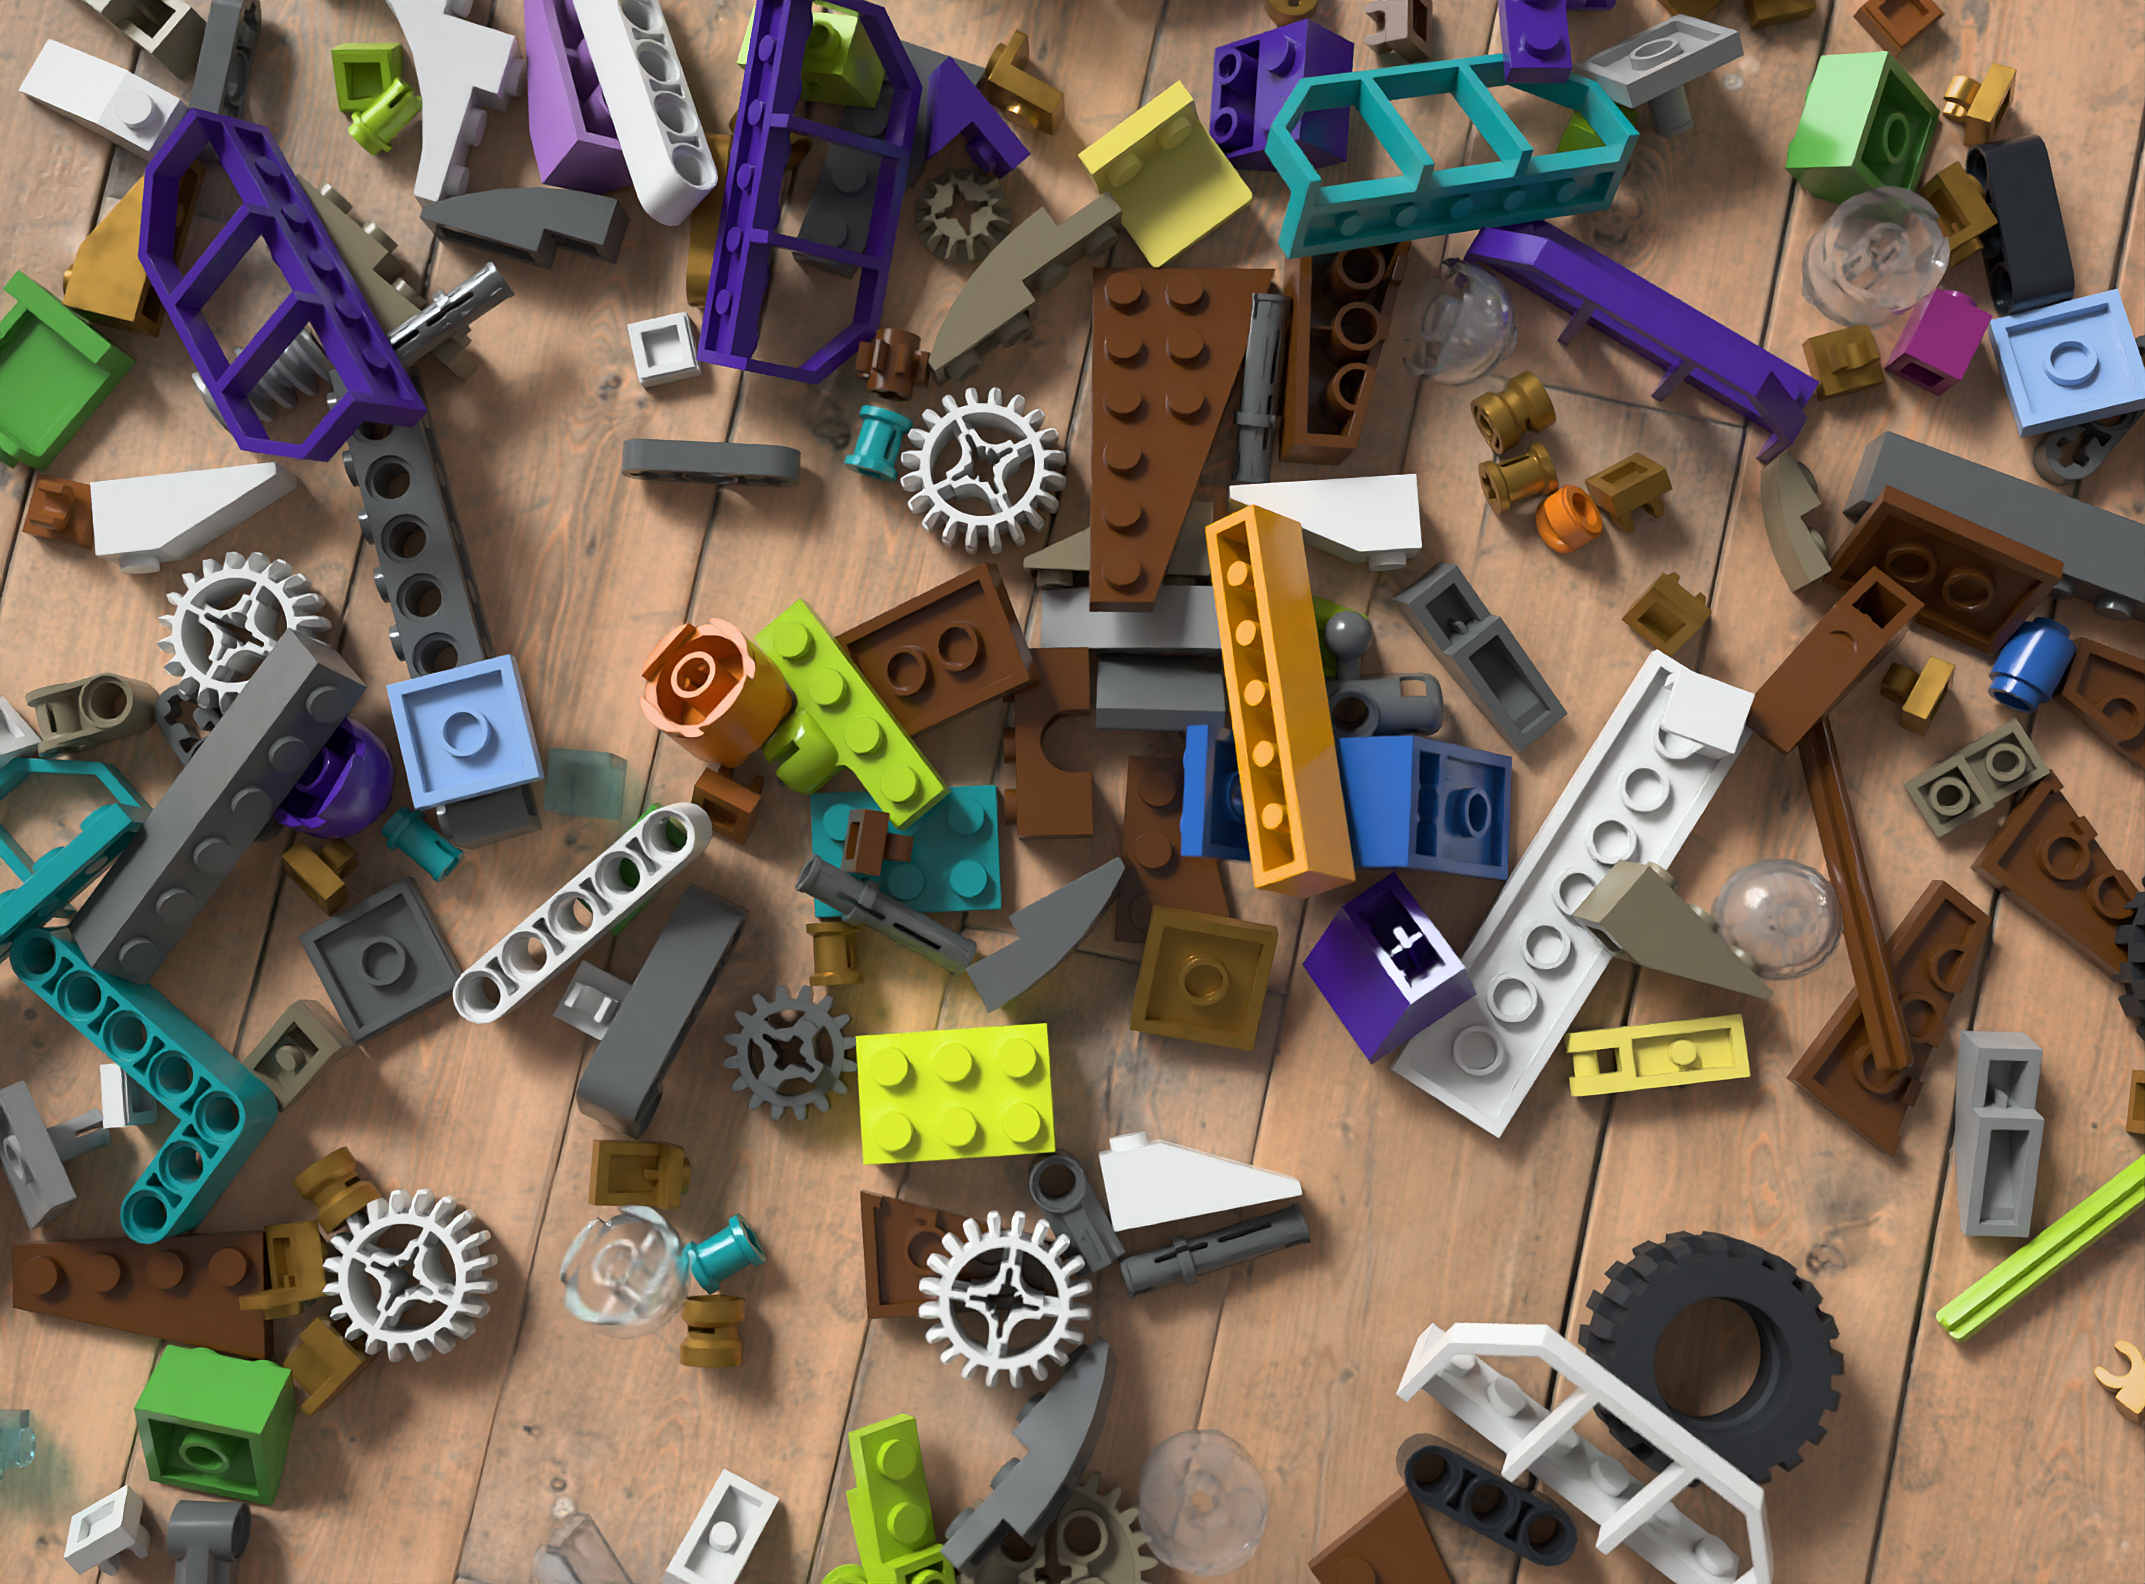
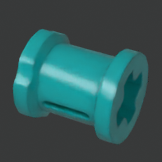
M864 405L861 407L859 417L863 420V425L854 453L846 455L844 465L847 469L869 478L890 483L896 482L898 472L894 465L904 434H909L914 422L896 412L876 406Z
M740 1213L729 1218L728 1227L703 1242L697 1244L692 1240L682 1246L683 1254L692 1274L709 1295L720 1289L721 1281L749 1264L758 1267L766 1262V1256L759 1239Z

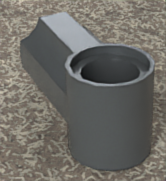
M1056 1148L1055 1152L1039 1153L1034 1157L1028 1168L1027 1177L1032 1198L1039 1205L1046 1220L1049 1221L1050 1228L1055 1237L1066 1234L1070 1238V1244L1064 1251L1066 1258L1068 1259L1075 1255L1083 1257L1085 1265L1080 1271L1075 1273L1077 1278L1104 1268L1126 1252L1116 1232H1114L1113 1226L1077 1158L1072 1153ZM1054 1164L1064 1165L1074 1173V1180L1070 1189L1060 1195H1050L1039 1186V1177L1043 1170Z
M180 1500L175 1505L167 1530L168 1555L171 1559H176L175 1584H237L238 1562L245 1554L251 1532V1510L247 1503Z

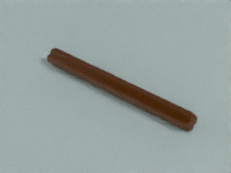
M1827 715L1797 747L1875 1066L1879 1072H1893L1909 1068L1913 1065L1914 1058L1829 716Z

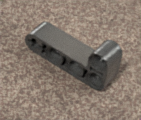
M695 884L688 887L582 1075L576 1091V1101L580 1113L636 1140L642 1137L660 1104L663 1095L662 1081L735 949L747 924L749 910Z

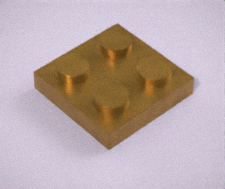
M1153 904L1129 1018L1130 1030L1253 1051L1279 936L1277 926Z

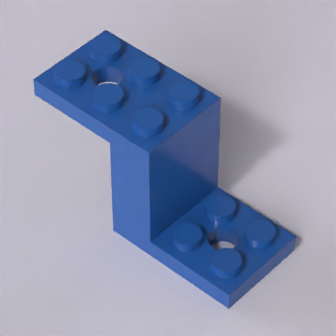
M1211 725L1187 726L1186 750L1183 757L1185 770L1184 802L1180 821L1182 835L1181 856L1252 865L1234 732L1231 729ZM1414 735L1334 738L1354 870L1424 871L1484 880H1508L1511 756ZM1233 790H1234V804H1233V800H1232V792H1233Z

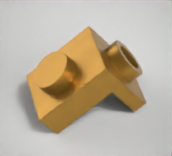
M1017 29L1008 45L999 43L987 62L984 76L988 78L990 103L1005 110V116L1016 126L1029 132H1035L1038 128L1053 136L1065 116L1064 93L1022 71L1030 56L1029 39L1027 34Z
M1959 161L1938 172L1916 193L1945 238L1943 242L1923 257L1920 263L1926 271L1946 260L1951 269L1958 266L1984 248L1979 238L1998 223V220L1986 204V195L1982 185L1974 176L1966 173Z
M593 1139L588 1203L594 1206L659 1207L663 1210H679L681 1195L687 1194L691 1180L690 1162L687 1157H684L683 1146L666 1141Z
M318 1220L292 1221L264 1226L272 1289L240 1296V1310L263 1309L265 1320L303 1313V1301L327 1296L322 1292L326 1286L323 1264L327 1259V1245L324 1237L319 1232Z

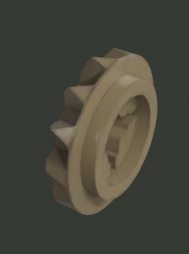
M949 166L945 173L934 179L928 178L925 188L919 198L915 200V225L921 241L930 252L948 262L967 264L987 258L992 250L1006 238L1010 228L1011 209L1009 199L997 178H990L981 173L975 166L971 169L958 170ZM956 194H960L961 199L965 200L968 208L978 207L980 211L971 215V225H969L971 235L968 236L965 235L964 228L960 227L957 219L951 218L947 220L945 215L954 212L953 202L955 201Z

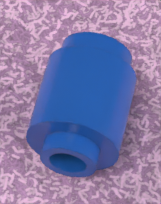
M2035 617L2033 622L2024 621L2008 639L1989 673V677L1992 680L1988 689L1989 695L2011 709L2029 714L2035 713L2040 703L2049 702L2077 651L2076 645L2069 639L2071 634L2069 629L2059 622L2045 617Z

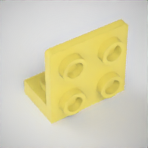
M1180 80L1078 154L1088 178L1100 195L1108 191L1122 209L1123 227L1153 268L1165 267L1253 202L1252 192L1200 122L1194 99Z

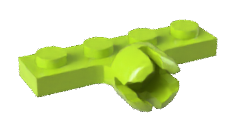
M799 598L754 636V639L765 654L779 667L784 679L792 688L798 700L795 712L776 727L770 737L762 744V751L768 764L770 765L776 760L781 765L776 770V775L790 789L795 792H801L804 795H813L839 772L851 769L882 811L890 813L889 820L894 827L902 831L907 829L951 792L809 602Z

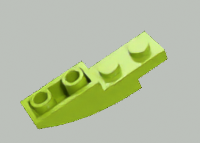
M902 1413L848 1432L857 1487L847 1490L846 1495L867 1583L956 1584L953 1564L939 1551L944 1545L936 1542L915 1417Z

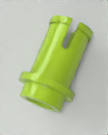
M397 77L393 84L363 114L356 111L352 115L354 123L348 128V131L358 144L371 155L376 156L381 150L389 152L393 148L390 141L420 111H423L422 97L419 95L415 97L413 94L416 91L402 78Z

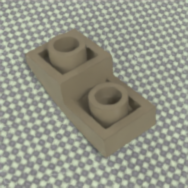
M1788 451L1761 470L1760 491L1762 512L1772 552L1791 592H1794L1832 571L1826 561L1828 550L1822 537L1812 527H1806L1801 517L1821 505L1816 496L1818 492L1816 480L1809 468L1802 462H1796L1791 452Z
M2013 718L1904 783V786L1936 837L1939 838L1995 807L1994 803L2051 772L2018 720Z

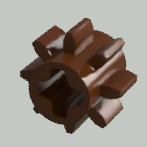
M882 328L876 330L874 344L859 342L855 371L858 372L857 377L859 379L868 380L866 388L868 394L884 400L907 402L912 399L914 386L924 389L928 388L931 372L928 360L931 353L920 351L921 338L918 335L899 329Z

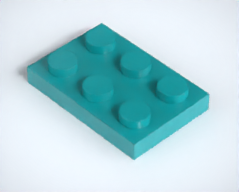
M996 785L949 787L951 792L904 831L896 829L889 820L887 833L914 837L910 862H895L882 859L880 876H866L879 883V891L921 913L1002 910ZM868 791L814 793L810 795L813 855L817 854L822 860L839 869L841 868L850 810L870 809L882 811ZM848 873L859 880L865 877L863 875ZM814 898L816 918L842 917L841 912Z

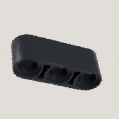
M2034 134L1971 146L1966 157L1965 171L1980 182L1986 195V204L1998 220L1994 227L1979 238L1984 245L1981 252L1995 310L2000 316L2005 317L2072 300L2075 287L2074 271L2049 155L2044 141L2040 136Z
M1428 1433L1414 1434L1405 1439L1399 1447L1396 1456L1397 1471L1410 1493L1424 1504L1524 1558L1545 1567L1558 1566L1567 1561L1575 1551L1578 1540L1576 1527L1567 1513L1549 1496L1517 1479L1511 1483L1501 1475V1470L1435 1435ZM1427 1454L1442 1456L1443 1469L1436 1479L1429 1482H1421L1414 1479L1413 1469L1419 1458ZM1484 1485L1499 1487V1500L1493 1509L1487 1512L1471 1510V1498L1478 1488ZM1541 1516L1554 1517L1556 1519V1528L1550 1539L1540 1543L1529 1541L1528 1531L1534 1520Z

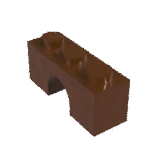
M1089 647L1029 648L1041 680L1003 697V703L1015 702V727H1003L1004 764H1016V789H1005L1006 826H1017L1019 840L1093 838L1092 771L1067 772L1060 770L1046 759L1042 751L1044 735L1053 723L1066 717L1090 716Z

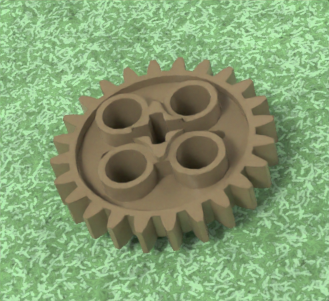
M1095 1471L1085 1485L1078 1483L1056 1518L1058 1561L1060 1565H1070L1072 1570L1071 1573L1064 1576L1061 1584H1156L1149 1579L1141 1577L1142 1571L1158 1565V1556L1142 1554L1139 1550L1141 1545L1152 1538V1530L1141 1529L1133 1531L1130 1525L1139 1514L1140 1507L1135 1505L1120 1511L1116 1504L1123 1488L1118 1485L1104 1496L1098 1492L1101 1473ZM977 1499L973 1504L974 1508L977 1509L984 1500ZM1080 1516L1089 1517L1099 1526L1101 1543L1094 1550L1087 1552L1079 1551L1069 1543L1066 1529L1068 1523L1073 1518ZM1045 1532L1038 1540L1036 1551L1027 1557L1014 1556L1007 1550L1003 1542L971 1579L967 1578L962 1572L956 1574V1584H1052L1050 1576L1040 1575L1038 1568L1043 1567L1049 1559L1047 1533Z

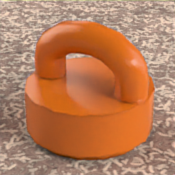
M1564 485L1543 500L1535 512V524L1540 537L1550 549L1560 554L1572 553L1596 539L1602 533L1603 521L1597 505L1583 489L1576 485Z

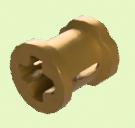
M1540 442L1529 445L1526 453L1496 464L1492 460H1487L1479 463L1478 466L1483 493L1489 506L1497 515L1507 512L1511 503L1538 493L1546 497L1558 490L1555 467L1548 451Z
M845 921L806 924V933L813 936L814 974L809 977V986L864 983V973L858 971L856 933L862 930L861 923L855 927Z

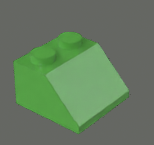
M1889 51L1823 55L1820 57L1814 79L1807 88L1805 107L1796 135L1788 146L1785 169L1813 197L1893 223H1906L1941 111Z
M167 1345L134 1406L150 1481L273 1506L278 1495L297 1409L292 1370L282 1368L278 1364L267 1360L252 1362L222 1356L208 1348L197 1347L188 1349Z

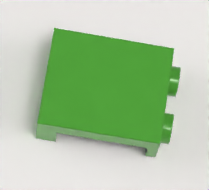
M18 270L2 288L18 302L0 322V461L13 469L19 462H22L43 473L137 361L85 319L62 305L63 301L48 289Z

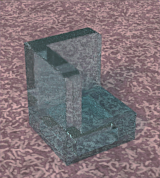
M550 747L544 811L560 816L621 821L627 760L614 753Z

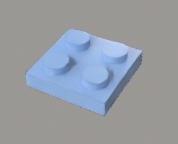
M2118 289L1990 321L1987 333L2020 438L2145 409V368Z
M511 654L386 686L415 809L426 810L545 779L517 660Z

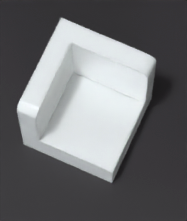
M1684 668L1668 675L1664 688L1670 690L1671 694L1660 722L1661 729L1696 742L1693 752L1712 759L1719 760L1734 754L1755 694Z

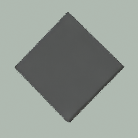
M1098 653L1096 728L1103 730L1187 732V726L1211 725L1224 728L1225 701L1221 657Z
M406 877L298 936L355 1046L367 1043L451 997L455 982L464 973L414 877Z

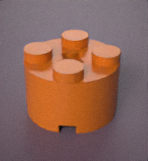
M708 619L712 624H704L697 627L686 623L676 627L664 636L646 659L641 674L647 680L645 698L639 694L641 709L653 725L699 760L721 764L726 768L740 766L747 760L750 753L759 748L770 737L779 721L788 714L792 705V696L786 689L784 676L776 663L731 623L721 619Z

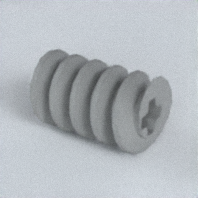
M309 324L304 327L247 395L257 416L266 422H271L277 418L274 400L287 409H292L298 405L295 387L308 396L318 393L319 386L315 373L327 382L332 383L329 371L334 370L335 367L327 359L322 343ZM241 346L234 348L236 358L243 351ZM195 372L192 374V378L198 393L216 420L232 434L200 373Z

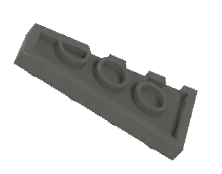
M901 40L923 86L905 182L904 197L909 188H914L926 170L925 164L927 162L924 160L929 76L949 56ZM952 57L976 88L980 90L987 80V77L984 76L985 68ZM886 72L875 108L846 105L838 129L885 142L894 91ZM831 144L797 238L865 254L882 158ZM792 252L795 261L850 280L859 269V267Z

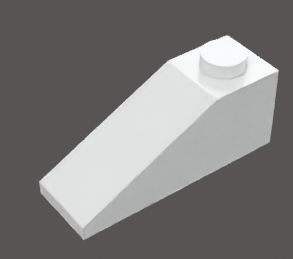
M51 39L47 41L19 88L20 92L149 162L188 111V106L181 99L137 75Z
M269 462L90 482L96 556L119 565L120 571L124 573L144 574L157 572L160 570V562L183 560L297 488V476L280 464Z
M1416 474L1229 486L1226 497L1227 511L1235 513L1255 504L1301 523L1304 543L1352 563L1369 562V570L1389 571L1406 567V559H1414L1422 548Z
M1146 1131L1109 1138L1111 1149L1099 1151L1114 1232L1302 1195L1300 1182L1293 1176L1161 1139L1148 1142Z

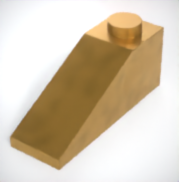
M197 159L192 162L179 181L173 260L177 267L180 263L207 169ZM144 174L79 245L75 261L67 268L64 275L63 293L65 296L62 305L88 322L158 339L166 309L138 258Z

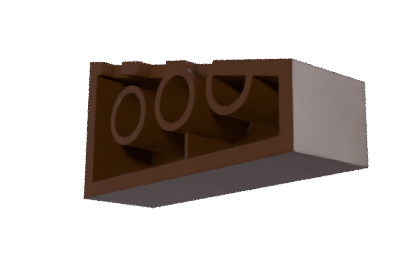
M1412 240L1288 259L1284 254L1283 296L1292 297L1287 323L1281 379L1280 416H1282L1281 429H1279V462L1339 466L1356 450L1377 376V364L1383 344L1387 341L1393 319L1391 314L1408 265L1409 258L1407 257Z

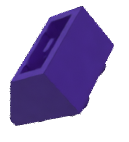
M1307 18L1215 48L1209 134L1235 169L1278 172L1265 153L1271 124L1301 78L1352 72L1354 43ZM1350 106L1304 112L1290 134L1315 170L1347 162Z
M1392 872L1343 905L1302 964L1371 1065L1477 994L1462 962L1395 872Z

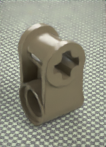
M99 673L74 682L50 685L30 691L25 696L26 702L29 707L35 708L43 741L37 746L39 756L52 758L82 753L97 747L99 744L147 731L156 723L154 709L159 698L157 691L149 683L113 673ZM124 691L127 696V704L122 714L117 717L114 712V703L116 697Z

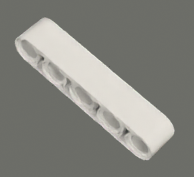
M573 0L638 199L643 209L653 219L668 226H678L684 222L716 186L718 175L658 0Z
M682 802L658 808L644 817L462 973L455 982L453 990L454 1005L459 1014L470 1022L484 1024L490 1023L524 1005L706 849L710 844L713 833L712 823L707 813L696 804ZM670 817L680 820L687 830L688 838L683 849L674 847L666 837L665 827ZM624 857L631 859L640 871V881L636 888L629 887L620 876L619 866ZM577 897L584 899L593 910V921L590 927L583 926L574 915L573 906ZM531 937L539 940L546 949L547 959L544 966L538 965L529 955L528 944ZM485 977L491 978L499 987L501 996L499 1004L492 1003L486 997L483 990Z

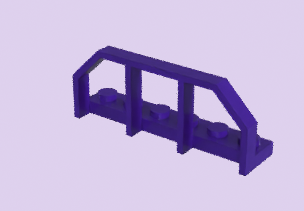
M865 0L756 1L696 361L818 385L858 351L860 341L869 342L875 337L876 330L879 329L923 88L885 7ZM813 3L860 19L894 88L885 142L793 116L795 105L802 91V78L800 74L806 41L813 27ZM790 132L882 158L865 254L773 232L780 219V190L784 168L791 155ZM771 247L862 268L852 323L798 368L752 359L759 340L757 324L762 295L769 282L768 260Z
M191 107L145 168L138 258L240 450L329 462L364 421L414 427L427 413V409L269 128ZM210 141L219 157L221 167L229 175L244 203L183 278L173 260L179 181ZM262 235L271 251L274 263L281 269L292 291L230 365L201 309ZM310 322L324 347L327 359L334 365L348 391L302 444L273 441L268 437L247 395Z
M1545 220L1493 228L1482 227L1453 277V280L1463 285L1478 261L1482 262L1572 315L1557 339L1563 345L1568 346L1584 323L1666 370L1651 395L1656 400L1662 402L1684 381L1771 432L1756 459L1765 464H1768L1793 444L1808 419L1802 410L1819 384V381Z

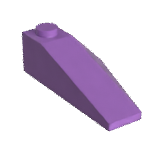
M524 0L529 128L542 184L596 195L633 185L573 0Z

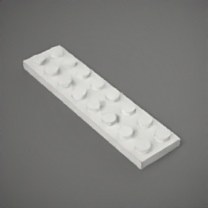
M1657 649L1648 656L1459 956V960L1466 968L1477 994L1406 1041L1389 1067L1390 1070L1497 1138L1503 1133L1612 958L1571 916L1572 913L1620 859L1644 865L1650 861L1667 870L1753 733L1744 724L1735 753L1715 760L1693 752L1696 742L1663 731L1660 727V722L1671 694L1670 690L1664 688L1667 677L1681 668L1689 669Z

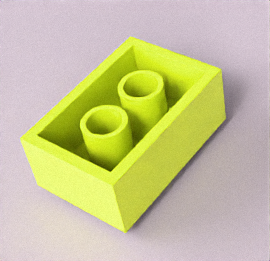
M1048 1022L856 1036L863 1165L1056 1151Z

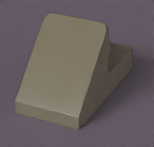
M299 999L288 1007L242 1062V1065L270 1088L275 1095L278 1110L281 1113L296 1103L325 1070L353 1052L358 1046L354 1045L348 1033L322 1004L316 1000Z

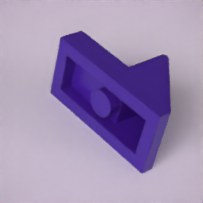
M949 56L929 76L924 160L927 162L956 135L961 133L968 141L965 144V149L972 161L985 173L992 171L1000 180L1015 169L1031 153L953 58Z

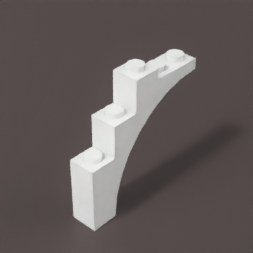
M385 0L400 22L412 50L422 95L423 149L413 194L422 209L425 205L466 194L469 182V168L464 167L470 146H479L487 123V112L482 110V107L506 113L511 96L519 97L527 79V62L523 60V55L515 36L459 19V16L466 18L469 15L473 0Z

